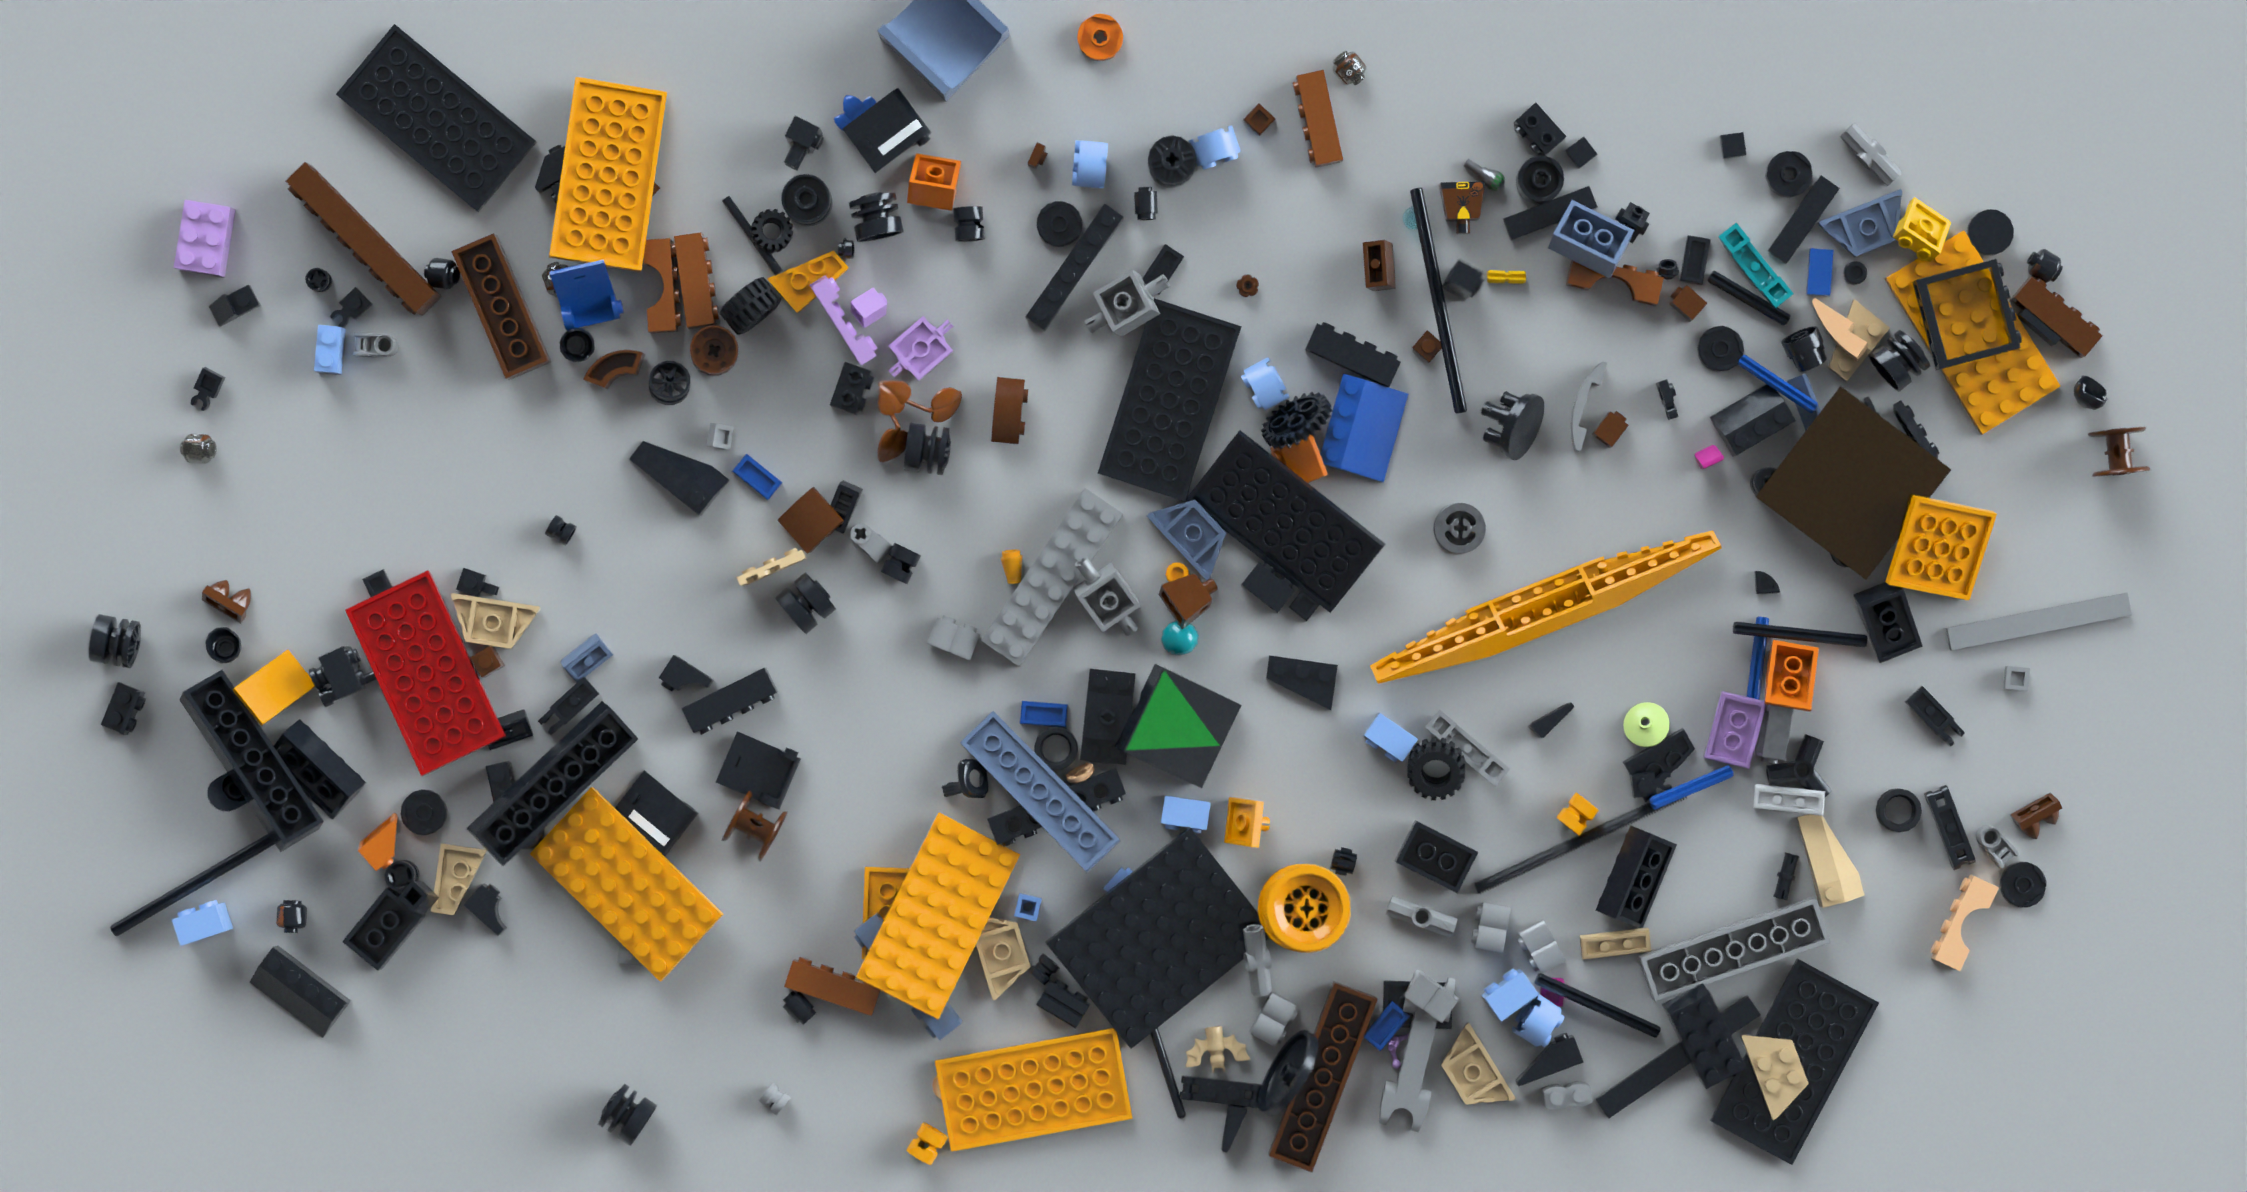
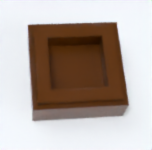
M1259 103L1243 121L1260 136L1275 121V118Z

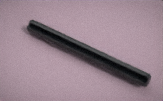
M1734 622L1733 633L1739 635L1866 647L1868 640L1866 635L1744 622Z
M1539 973L1535 978L1536 985L1649 1036L1657 1038L1661 1031V1028L1656 1024L1542 973Z

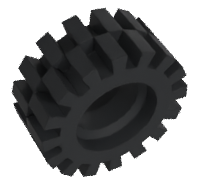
M766 209L765 212H760L754 219L750 230L751 240L756 243L755 246L762 248L763 252L767 250L769 253H774V251L780 252L785 248L793 235V224H790L791 219L789 216L786 218L784 216L785 213L783 211L779 213L778 209L773 211ZM768 223L776 224L780 228V236L776 239L767 238L763 233V227Z

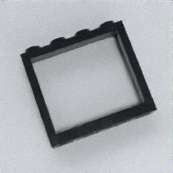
M1997 259L1917 279L1912 282L1936 371L2020 348V343H2022L2021 334L2014 326L2013 321H2016L2014 309L2009 307L2008 299L2010 298V293L2007 285H2003L2002 276H2004L2002 264L1998 263ZM1989 268L2010 344L1947 360L1927 284Z

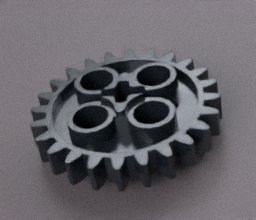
M1311 392L1308 396L1303 393L1300 398L1295 396L1293 401L1286 400L1284 406L1279 405V410L1272 411L1273 415L1266 417L1268 422L1262 424L1264 428L1261 429L1263 433L1261 435L1269 447L1273 446L1274 449L1277 447L1283 449L1286 445L1290 448L1294 443L1299 445L1301 440L1306 442L1307 437L1315 436L1314 432L1322 430L1321 425L1328 423L1326 419L1331 418L1332 406L1325 395H1321L1319 392L1315 395Z

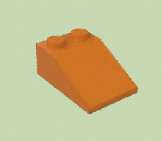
M1777 640L1772 641L1766 669L1764 704L1811 712L1818 647Z

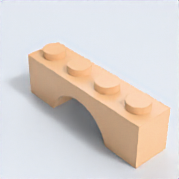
M1973 875L1964 878L1960 886L1962 891L1959 899L1955 898L1950 907L1952 914L1949 920L1946 919L1941 926L1940 932H1942L1940 940H1936L1931 948V953H1933L1932 959L1961 971L1970 951L1961 937L1963 920L1970 912L1976 909L1990 908L1999 887Z

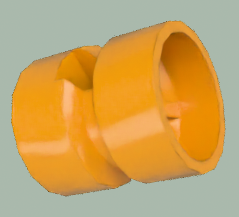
M1575 793L1568 801L1569 807L1563 808L1556 818L1580 836L1587 827L1586 821H1592L1599 810L1581 795Z
M923 1122L916 1133L918 1138L912 1139L906 1151L920 1161L932 1165L938 1155L936 1150L943 1147L948 1136L935 1127ZM925 1143L929 1145L928 1148L924 1147Z

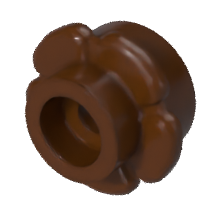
M1246 274L1237 281L1236 287L1241 296H1254L1258 292L1259 282L1257 278Z

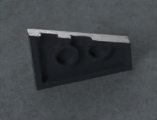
M1901 400L1893 404V413L1905 434L1909 438L1913 437L1914 442L1938 459L1939 451L1933 442L1929 443L1925 437L1927 436L1926 430L1922 424L1917 425L1913 419L1915 415L1909 405L1905 406Z

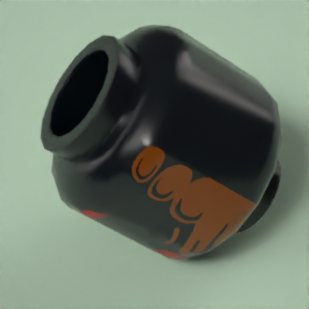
M283 900V904L278 905L276 924L278 927L284 928V933H298V929L306 926L307 907L302 904V901Z

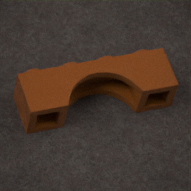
M670 238L649 239L645 243L644 264L655 268L662 276L664 284L663 294L659 301L647 309L649 333L678 332V326H682L681 312H677L676 303H680L679 289L675 290V280H679L678 267H674L673 257H677L675 244H672Z
M1571 260L1566 285L1589 290L1597 280L1606 278V276ZM1623 265V268L1616 267L1611 277L1621 280L1628 286L1632 295V301L1651 306L1658 305L1664 280L1663 277H1659L1658 272L1646 270L1645 273L1636 271L1637 267Z

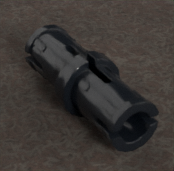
M1785 852L1781 871L1777 873L1779 878L1773 897L1788 900L1791 883L1795 881L1794 872L1799 856Z

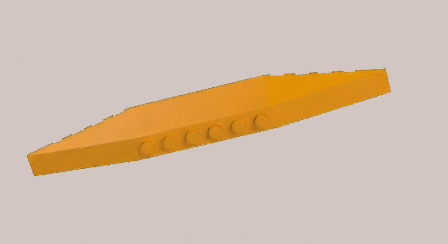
M1712 530L1684 537V541L1673 543V540L1662 542L1663 546L1649 549V546L1641 547V551L1627 554V551L1616 553L1617 557L1604 559V557L1596 558L1466 610V614L1457 620L1452 618L1445 622L1446 626L1438 631L1431 630L1426 633L1427 637L1417 643L1412 641L1405 645L1406 649L1399 653L1393 652L1370 665L1377 683L1380 684L1491 657L1620 606L1722 548L1721 544Z

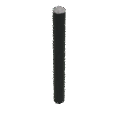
M727 196L722 202L752 242V235H750L751 225L731 197ZM752 242L774 275L781 273L783 270L771 253L767 250L763 252L762 248H757L755 246L756 243Z

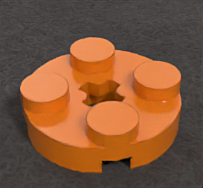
M1095 14L1087 18L1080 25L1077 40L1081 52L1088 58L1096 61H1105L1113 58L1121 49L1123 32L1113 17L1106 14ZM1099 31L1104 32V36L1107 37V40L1102 41L1101 44L1097 43V39L1093 38L1094 34H1099Z

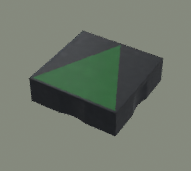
M1154 664L1141 691L1138 705L1129 717L1115 747L1202 788L1242 705L1164 667Z

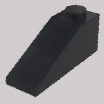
M1567 1033L1555 1036V1041L1550 1042L1515 1080L1516 1084L1522 1086L1584 1063L1574 1036H1568Z

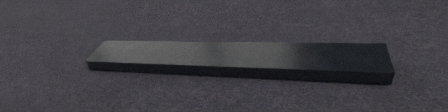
M1745 996L1720 1013L1731 1035L1761 1015L1748 996ZM1680 1041L1595 1099L1608 1118H1611L1690 1064Z

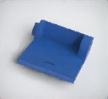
M604 259L550 271V277L561 306L566 331L575 327L580 328L621 318L620 314L624 313L622 301L616 299Z

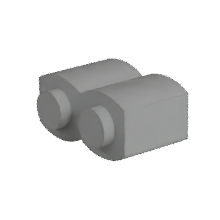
M943 615L942 619L937 617L927 643L970 660L980 634L976 633L977 628L964 624V627L955 625L956 620Z
M1482 902V907L1477 906L1475 920H1479L1478 930L1473 929L1471 943H1475L1474 948L1503 953L1511 907Z
M1544 920L1519 932L1521 938L1517 940L1523 951L1528 950L1532 958L1529 959V962L1535 972L1539 970L1543 974L1566 961Z
M1421 971L1404 993V996L1407 998L1406 1003L1415 1009L1420 1007L1425 1010L1426 1013L1424 1015L1435 1023L1437 1020L1443 1023L1458 1002L1457 996Z
M1270 992L1249 1031L1250 1034L1272 1046H1275L1277 1042L1281 1044L1287 1033L1284 1030L1288 1022L1292 1023L1298 1013L1295 1010L1296 1004L1274 992Z
M1576 1081L1565 1086L1552 1084L1542 1088L1543 1104L1551 1110L1563 1109L1568 1105L1583 1107L1592 1103L1591 1089L1585 1082Z

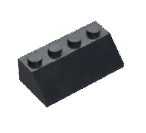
M300 719L282 733L274 745V748L304 793L332 820L366 784L361 776L345 763L343 758L338 756L326 742L321 740Z
M1630 825L1595 911L1634 927L1643 928L1677 844Z
M278 945L272 947L249 982L322 1038L351 1002L350 999Z

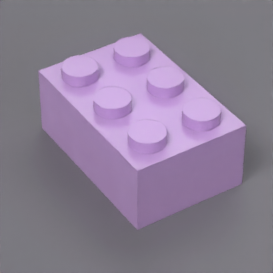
M185 200L174 268L181 271L225 277L236 210L228 206Z

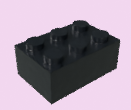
M1414 820L1394 861L1458 893L1478 852Z
M390 887L385 888L342 941L377 971L385 967L426 916L413 913L398 898L400 894Z

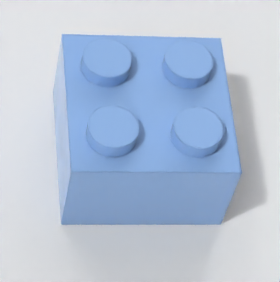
M217 900L199 905L200 910L198 911L194 907L178 912V918L172 919L180 946L233 929L225 902L218 904Z
M1513 968L1502 976L1504 980L1500 983L1493 982L1484 988L1486 993L1482 997L1500 1021H1503L1539 995L1520 969L1514 970Z

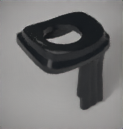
M964 759L958 763L957 767L959 782H949L942 786L944 797L963 793L968 798H985L988 793L987 770L976 759ZM972 770H977L980 773V786L974 787L970 782L969 777Z

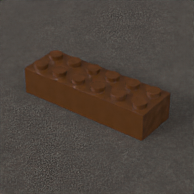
M493 233L451 251L505 379L511 380L551 363L498 236Z

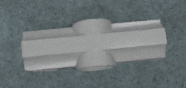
M1853 123L1840 136L1847 146L1856 153L1855 156L1858 161L1868 170L1871 169L1886 186H1889L1902 173L1894 162L1886 156L1887 153L1876 140H1871L1856 123Z
M1395 896L1391 897L1386 911L1388 916L1450 938L1458 920L1457 918ZM1420 910H1424L1428 914V918L1424 923H1418L1415 919L1416 913Z
M1255 924L1249 925L1243 929L1246 949L1244 963L1249 973L1251 993L1253 996H1265L1272 992L1269 968L1272 967L1269 950L1266 948L1264 927Z

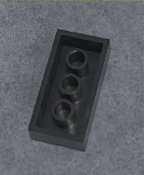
M1703 983L1662 1004L1699 1081L1705 1089L1747 1068L1711 993Z

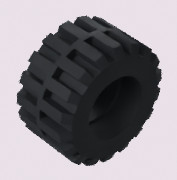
M764 277L757 278L731 297L721 308L720 315L737 335H741L751 330L771 314L780 304L782 298Z
M1432 737L1430 742L1424 739L1422 740V745L1417 744L1414 746V751H1411L1407 767L1409 784L1411 787L1414 786V791L1417 794L1422 792V797L1425 799L1427 796H1431V800L1436 801V797L1445 800L1446 795L1450 797L1455 795V790H1460L1461 783H1464L1465 758L1464 755H1461V749L1459 747L1455 748V743L1452 741L1449 744L1446 743V738H1441V741H1437V737ZM1439 760L1446 763L1450 771L1442 777H1431L1424 772L1423 766L1430 761Z

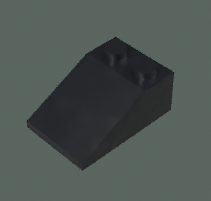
M1884 582L1853 594L1879 663L1923 647L1903 587L1889 585Z

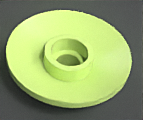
M1650 702L1640 703L1632 707L1626 714L1623 724L1624 732L1633 744L1640 747H1652L1662 742L1667 736L1670 728L1669 717L1665 710L1657 704ZM1644 719L1650 720L1646 726L1641 724Z

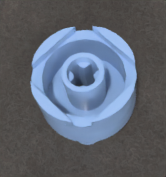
M1232 125L1227 126L1229 130L1227 132H1224L1221 128L1198 136V142L1194 143L1193 139L1188 140L1195 150L1197 167L1202 166L1204 170L1216 166L1215 161L1224 158V161L1228 162L1238 158L1237 153L1241 152Z
M1075 141L1072 186L1104 188L1108 143Z
M1269 357L1244 369L1245 374L1241 376L1246 387H1252L1255 393L1252 398L1258 409L1263 407L1264 410L1290 398L1288 393L1284 395L1282 392L1286 387L1276 368L1272 367V365L1269 367L1267 364L1271 361Z
M1539 994L1533 1001L1531 1000L1522 1006L1515 1019L1518 1022L1517 1028L1513 1026L1512 1032L1535 1047L1540 1045L1545 1047L1551 1040L1550 1034L1555 1027L1558 1028L1563 1022L1564 1016L1561 1015V1008Z

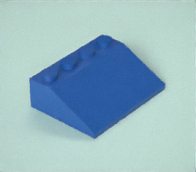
M1343 374L1320 452L1324 466L1384 482L1408 394L1371 381Z

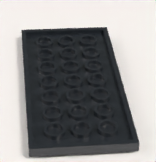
M395 24L336 93L339 98L477 212L482 209L537 143V141Z
M1154 298L1160 314L1146 322L1097 474L1185 502L1242 326Z
M1241 430L1237 432L1186 498V501L1196 500L1223 530L1330 613L1385 546L1383 541Z
M1797 958L1755 1036L1792 1040L1809 1084L1777 1119L1772 1120L1746 1052L1743 1061L1747 1068L1733 1076L1710 1121L1793 1165L1879 1002Z

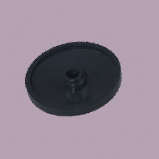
M1301 1030L1293 1035L1281 1048L1263 1080L1258 1096V1108L1260 1111L1269 1116H1275L1283 1111L1299 1093L1310 1074L1318 1050L1316 1035L1307 1030Z

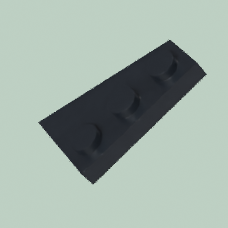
M1269 655L1266 678L1331 710L1338 665Z
M1681 728L1665 737L1659 744L1648 747L1623 761V764L1629 775L1653 771L1655 777L1662 772L1671 774L1686 760L1695 748L1686 731ZM1651 796L1642 798L1644 802H1647L1651 798Z

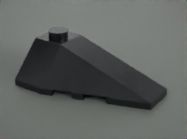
M645 441L640 444L629 458L700 516L703 515L730 481L709 464Z

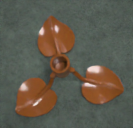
M879 382L878 409L883 415L891 417L895 424V429H888L882 435L878 445V461L884 463L901 455L906 449L908 432L900 430V424L894 413L903 411L905 403L925 412H932L931 419L934 422H943L951 418L957 411L961 403V391L951 387L941 389L933 397L931 408H927L909 400L911 388L905 382Z

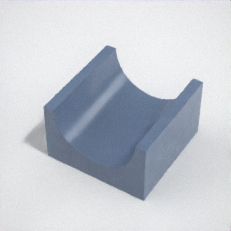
M913 0L896 18L887 24H883L877 30L880 39L945 101L1010 36L1009 28L980 0Z

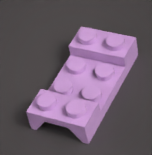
M824 275L810 284L813 292L858 363L863 365L877 355L874 351L878 348L871 337L867 336L865 338L863 334H860L854 338L857 332L849 321L845 323L842 319V316L845 314L837 302L832 303V301L839 298L837 292L840 288L832 277L828 279Z

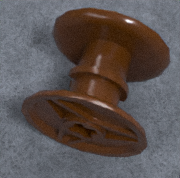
M2146 427L2117 428L2088 433L2090 437L2106 436L2107 451L2104 453L2108 455L2109 470L2094 472L2092 477L2150 471L2151 469L2148 466L2133 467L2131 452H2134V448L2131 449L2129 434L2145 431Z
M748 791L730 821L721 841L728 840L734 829L741 831L747 835V839L753 838L763 844L758 855V861L761 862L776 838L788 812H782L775 824L763 818L762 813L757 815L747 809L752 797V792Z

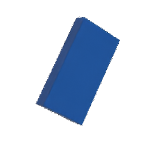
M1809 249L1806 295L1830 296L1834 250Z
M747 453L732 471L767 500L772 497L783 483Z
M1022 701L1020 724L1066 727L1068 704Z
M1391 1001L1365 1032L1364 1038L1381 1051L1410 1016Z

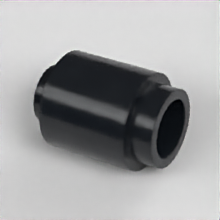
M1139 187V191L1134 192L1137 220H1155L1156 214H1158L1157 191H1152V187Z
M792 991L783 999L786 1003L783 1008L797 1023L800 1021L804 1025L817 1013L813 1009L814 1006L801 992L795 993Z

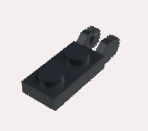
M583 677L558 699L538 722L541 725L545 724L555 713L560 720L549 728L548 733L553 735L564 724L566 725L600 693Z
M1920 686L1905 701L1925 724L1950 747L1954 744V741L1943 731L1948 725L1957 735L1962 737L1965 734L1954 721V718L1923 686Z

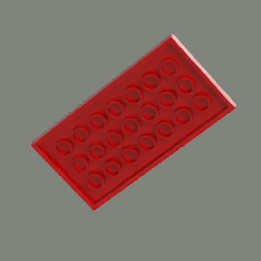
M429 570L345 609L421 776H425L506 737Z

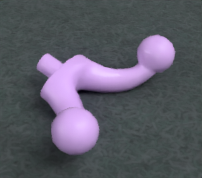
M1408 1034L1395 1036L1389 1041L1388 1050L1391 1053L1393 1059L1392 1066L1395 1069L1401 1066V1062L1397 1059L1396 1048L1401 1041L1408 1038Z

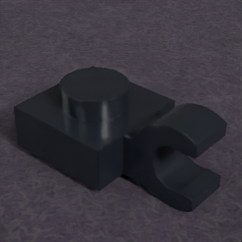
M463 568L456 590L477 597L480 596L481 591L497 596L499 587L486 583L487 575Z

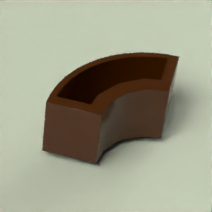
M618 350L608 353L592 364L583 380L608 389L611 383L620 376H638L646 354L634 350Z
M997 377L991 442L1019 444L1020 435H1024L1025 422L1021 421L1023 403L1028 401L1029 389H1024V379Z

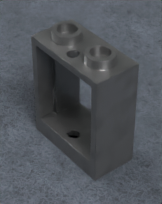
M1766 705L1756 750V756L1762 757L1761 761L1778 764L1779 760H1785L1794 709Z

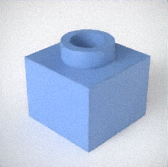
M1019 893L1014 916L1037 921L1042 898ZM1027 902L1033 905L1030 911L1024 909V904Z

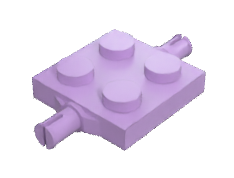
M922 316L889 345L899 361L888 370L894 378L902 370L906 369L920 381L953 352L943 336L954 327L952 324H949L948 319L936 328Z

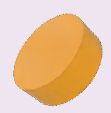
M1179 562L1172 563L1166 570V578L1169 582L1189 575L1187 567Z

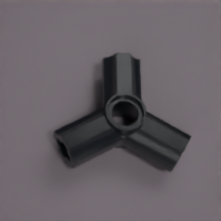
M1805 734L1795 761L1766 765L1769 785L1798 781L1804 789L1825 791V797L1829 795L1832 790L1814 769L1824 741ZM1803 763L1807 766L1808 771L1806 775L1799 776L1797 767Z

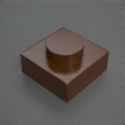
M1036 143L1028 161V166L1037 169L1038 165L1043 166L1048 153L1044 152L1046 149L1045 145Z
M1427 330L1412 349L1429 363L1442 347L1441 342Z

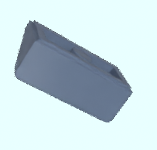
M595 633L563 658L561 664L577 683L613 656V653L598 634Z

